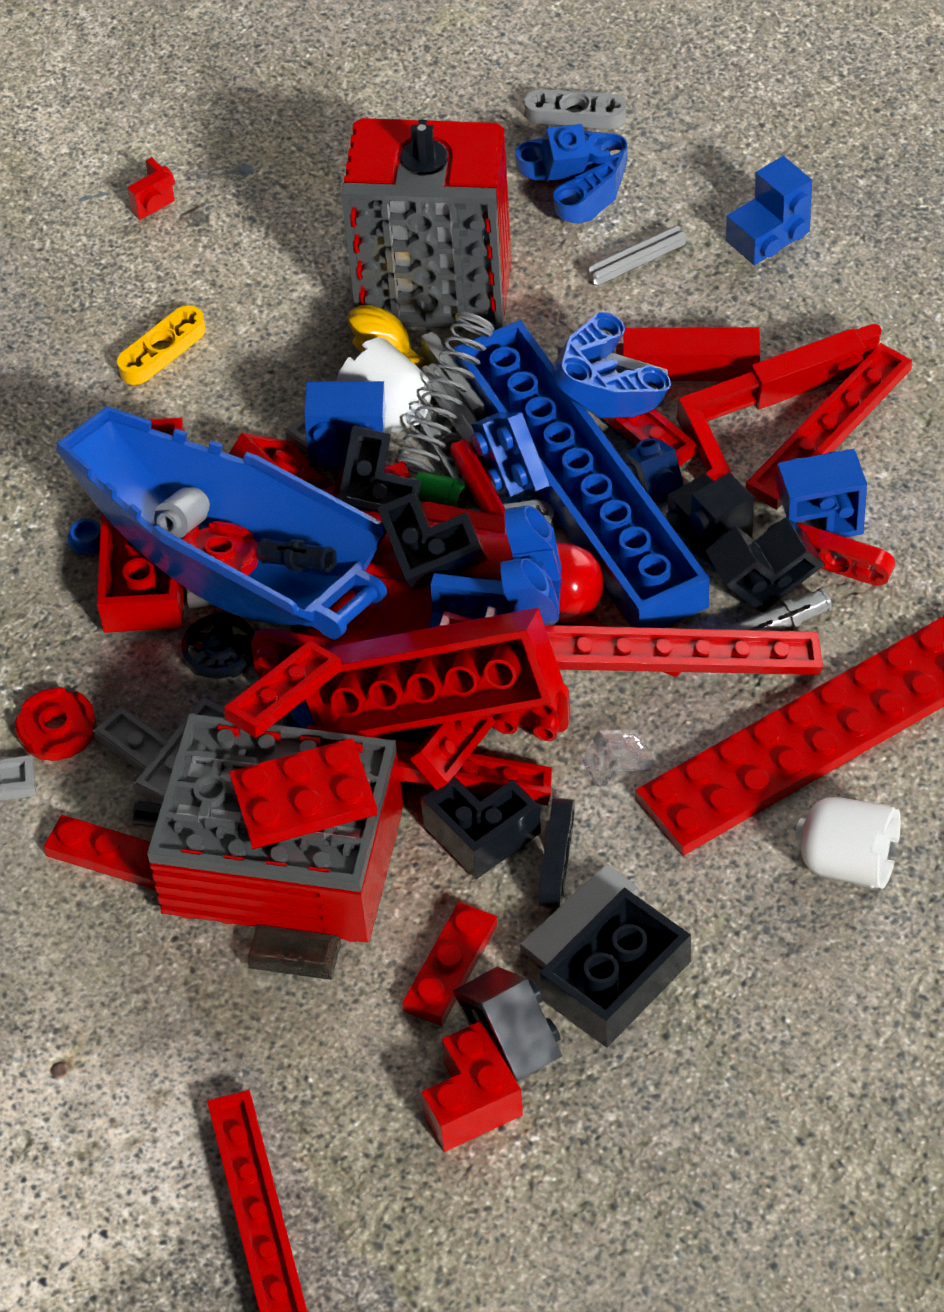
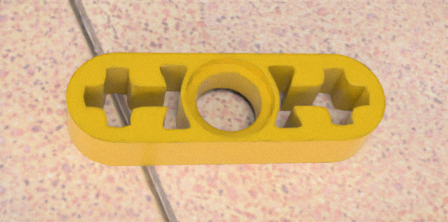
M195 306L179 307L121 352L117 358V365L122 381L130 385H139L148 381L202 338L206 331L203 312ZM162 340L171 343L169 347L161 350L152 347L156 342Z

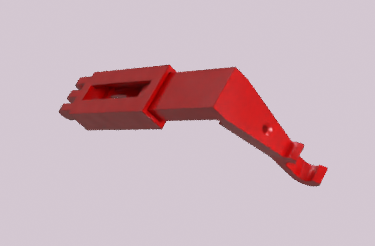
M870 324L856 330L855 328L846 330L752 364L751 371L747 374L680 397L676 420L682 431L697 443V454L708 470L706 474L713 481L729 472L732 474L708 425V421L754 404L760 410L847 378L879 345L882 332L881 327L877 324Z

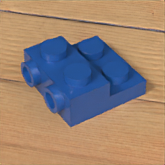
M498 412L471 424L474 434L471 435L472 443L476 452L480 456H484L488 470L485 472L499 496L511 497L522 491H538L550 486L522 412Z

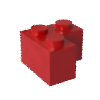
M481 1021L442 1038L444 1065L451 1078L422 1091L421 1095L424 1118L443 1152H446L523 1116L521 1088Z

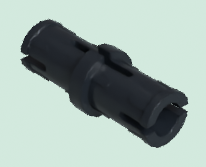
M263 538L257 547V559L262 564L286 566L290 571L298 572L303 569H311L329 573L334 569L337 561L336 551L332 547L307 545L305 541L300 539H292L289 542Z

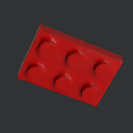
M354 738L229 772L252 850L378 815L377 805Z

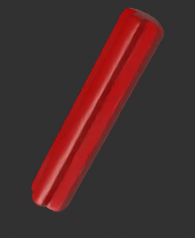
M466 439L453 442L450 446L451 456L480 511L505 517V507L470 442Z

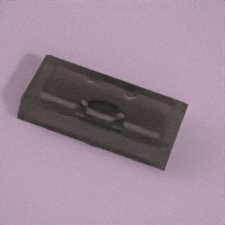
M256 925L247 959L248 968L332 980L341 946L340 936Z

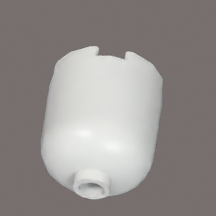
M376 337L368 340L362 345L366 350L355 361L351 357L347 358L338 373L336 381H384L386 403L385 432H402L410 428L412 421L421 420L416 413V409L420 406H427L422 400V395L426 392H432L427 383L429 379L387 339ZM432 395L426 396L425 399L430 402ZM421 409L419 413L425 418L428 410Z
M828 797L816 802L808 812L806 819H799L795 831V842L801 844V855L804 863L813 873L868 888L884 889L895 863L893 860H888L887 856L890 841L899 842L900 811L886 804Z

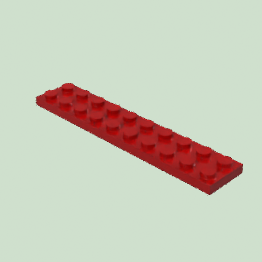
M944 616L635 789V799L680 854L684 856L944 707Z

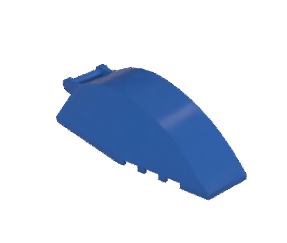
M108 406L104 407L57 443V452L84 491L112 525L163 572L195 595L220 609L246 619L269 624L312 626L328 638L338 639L346 632V625L368 605L380 602L387 594L385 584L379 578L366 572L369 563L387 533L383 522L257 455L246 452L244 459L222 452L223 444L211 440L209 447L188 441L187 432L178 429L174 430L172 436L151 429V420ZM195 487L206 494L210 504L206 519L198 525L199 530L209 528V523L220 521L234 523L248 529L253 534V539L255 541L258 540V543L263 538L289 542L292 539H300L305 541L307 545L329 546L336 551V565L329 573L311 569H303L296 572L290 571L286 566L262 564L261 561H258L257 567L249 575H245L156 525L154 512L159 504L179 489ZM214 550L215 552H225L224 550ZM353 590L358 593L336 613L329 609L348 591Z

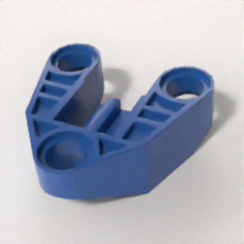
M584 131L585 139L587 140L594 133L602 132ZM605 133L607 137L605 143L594 146L595 149L598 151L620 150V152L610 155L609 160L603 164H596L588 160L584 173L574 178L564 179V184L555 189L553 192V206L557 216L571 223H584L592 220L616 199L627 165V141L624 137L615 133ZM544 138L523 142L516 148V168L522 175L530 179L547 180L541 153V145Z
M608 312L597 313L568 338L554 363V381L565 394L599 418L635 417L650 412L661 403L671 385L670 378L663 370L654 366H644L632 371L627 370L618 373L615 369L618 365L614 359H604L614 351L625 331L623 322L617 316ZM602 330H606L610 332L612 335H609L603 332ZM646 383L654 385L658 390L648 386Z
M533 506L505 509V528L513 560L501 562V580L504 594L512 612L539 608L544 625L553 626L559 621L562 568L554 529Z

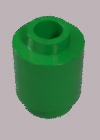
M420 471L416 478L411 477V479L421 481L418 497L421 502H432L463 508L466 498V485L458 483L457 479Z

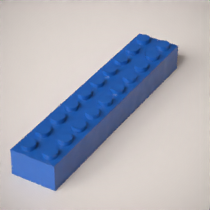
M518 320L493 331L491 337L480 336L473 339V341L485 346L486 350L484 351L474 349L466 344L454 347L455 351L471 355L481 363L475 365L454 355V360L460 368L474 374V378L467 379L485 403L486 417L498 412H522L550 486L538 490L536 493L541 500L550 504L554 510L555 520L572 544L590 551L595 557L604 577L603 588L629 625L635 628H665L709 608L708 575L585 407L565 394L555 383L553 363L523 322Z

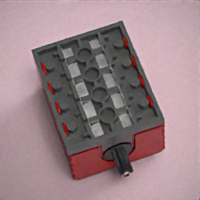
M361 118L354 122L353 134H351L350 140L351 148H349L348 162L346 163V175H344L341 192L354 308L360 305H373L385 309L396 316L404 327L451 329L450 327L456 324L454 318L456 313L468 312L489 321L495 330L502 328L504 325L512 263L504 128L498 123L433 121L423 119ZM466 320L467 322H469V323H471V324H473V325H476V326H479V327H481V328H484L483 326H481V325H479V324H477V323H475V322ZM456 326L454 329H465V328H463V327H461V326Z
M189 713L163 803L138 801V803L135 802L133 808V825L155 827L147 854L149 863H151L150 867L153 869V880L156 881V893H159L158 901L161 904V914L181 916L187 919L196 918L217 921L224 924L259 927L266 930L302 933L307 936L316 935L344 939L349 942L368 943L371 940L402 815L403 799L396 741L281 725H272L260 736L254 738L225 720V718ZM354 738L377 805L378 815L252 850L229 772Z

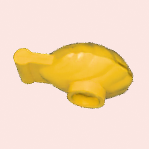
M360 305L348 313L349 326L355 335L352 343L360 352L366 350L362 346L366 341L376 337L385 338L420 370L423 366H428L426 358L419 356L410 348L406 329L401 321L389 311L373 305Z

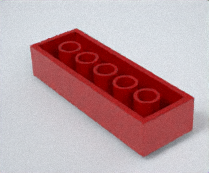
M182 418L148 419L152 421L151 429L172 436L175 429L185 432ZM101 512L97 606L104 633L183 629L184 586L147 559Z
M532 608L326 647L324 649L341 658L342 670L307 697L306 702L315 726L376 736L551 705L563 683V679L539 608Z

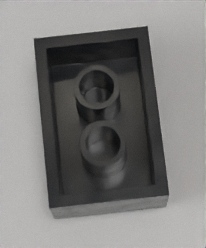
M624 887L539 972L543 1001L608 1048L691 962V934Z

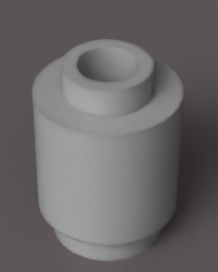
M195 487L179 489L156 507L154 512L155 524L178 538L184 537L206 519L210 507L208 497L202 490Z

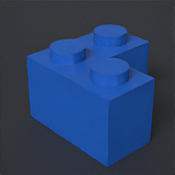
M784 155L755 172V199L726 215V242L753 265H756L767 257L774 256L780 249L795 240L802 239L810 232L812 179Z
M384 381L306 382L304 418L309 467H338L344 434L351 426L385 433L386 403Z
M855 448L832 451L812 457L795 458L778 463L777 491L786 517L794 523L818 518L822 530L843 537L864 534L867 481Z

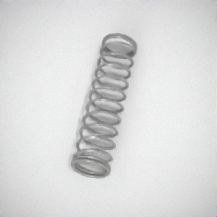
M468 312L456 313L454 317L456 324L450 327L455 337H449L445 340V345L449 350L442 351L439 354L443 364L436 365L433 368L438 378L430 379L427 382L432 392H426L422 395V400L427 406L418 407L416 413L421 420H414L410 423L411 429L416 434H408L404 437L406 444L410 448H402L398 451L399 454L396 455V463L404 461L407 469L412 473L418 474L420 471L433 474L435 469L431 464L420 458L403 454V451L416 452L433 461H440V459L432 453L413 446L408 441L409 437L422 438L438 447H446L444 442L421 434L413 425L415 423L428 424L441 432L452 433L446 426L428 421L419 411L421 409L433 410L449 419H458L455 414L432 406L425 397L428 395L439 396L454 405H463L459 399L439 393L432 387L431 383L434 381L444 382L459 391H469L466 386L443 378L437 372V369L449 368L464 377H475L468 370L450 365L442 356L444 354H454L469 363L481 364L477 358L455 351L448 344L450 340H459L474 349L486 350L484 345L463 338L454 331L456 326H461L473 333L484 337H491L495 330L493 325L478 315ZM466 320L475 322V323H477V324L483 326L484 328H481V327H479V326L473 325V324L467 322Z

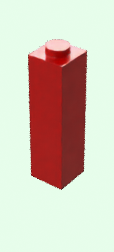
M760 327L625 328L623 343L617 344L616 354L668 369L670 381H727L749 373L751 365L760 362Z

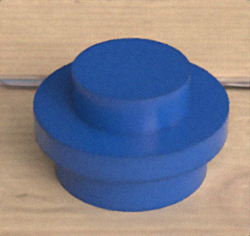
M90 518L76 521L71 526L67 537L70 549L80 555H91L100 551L101 525L96 520Z

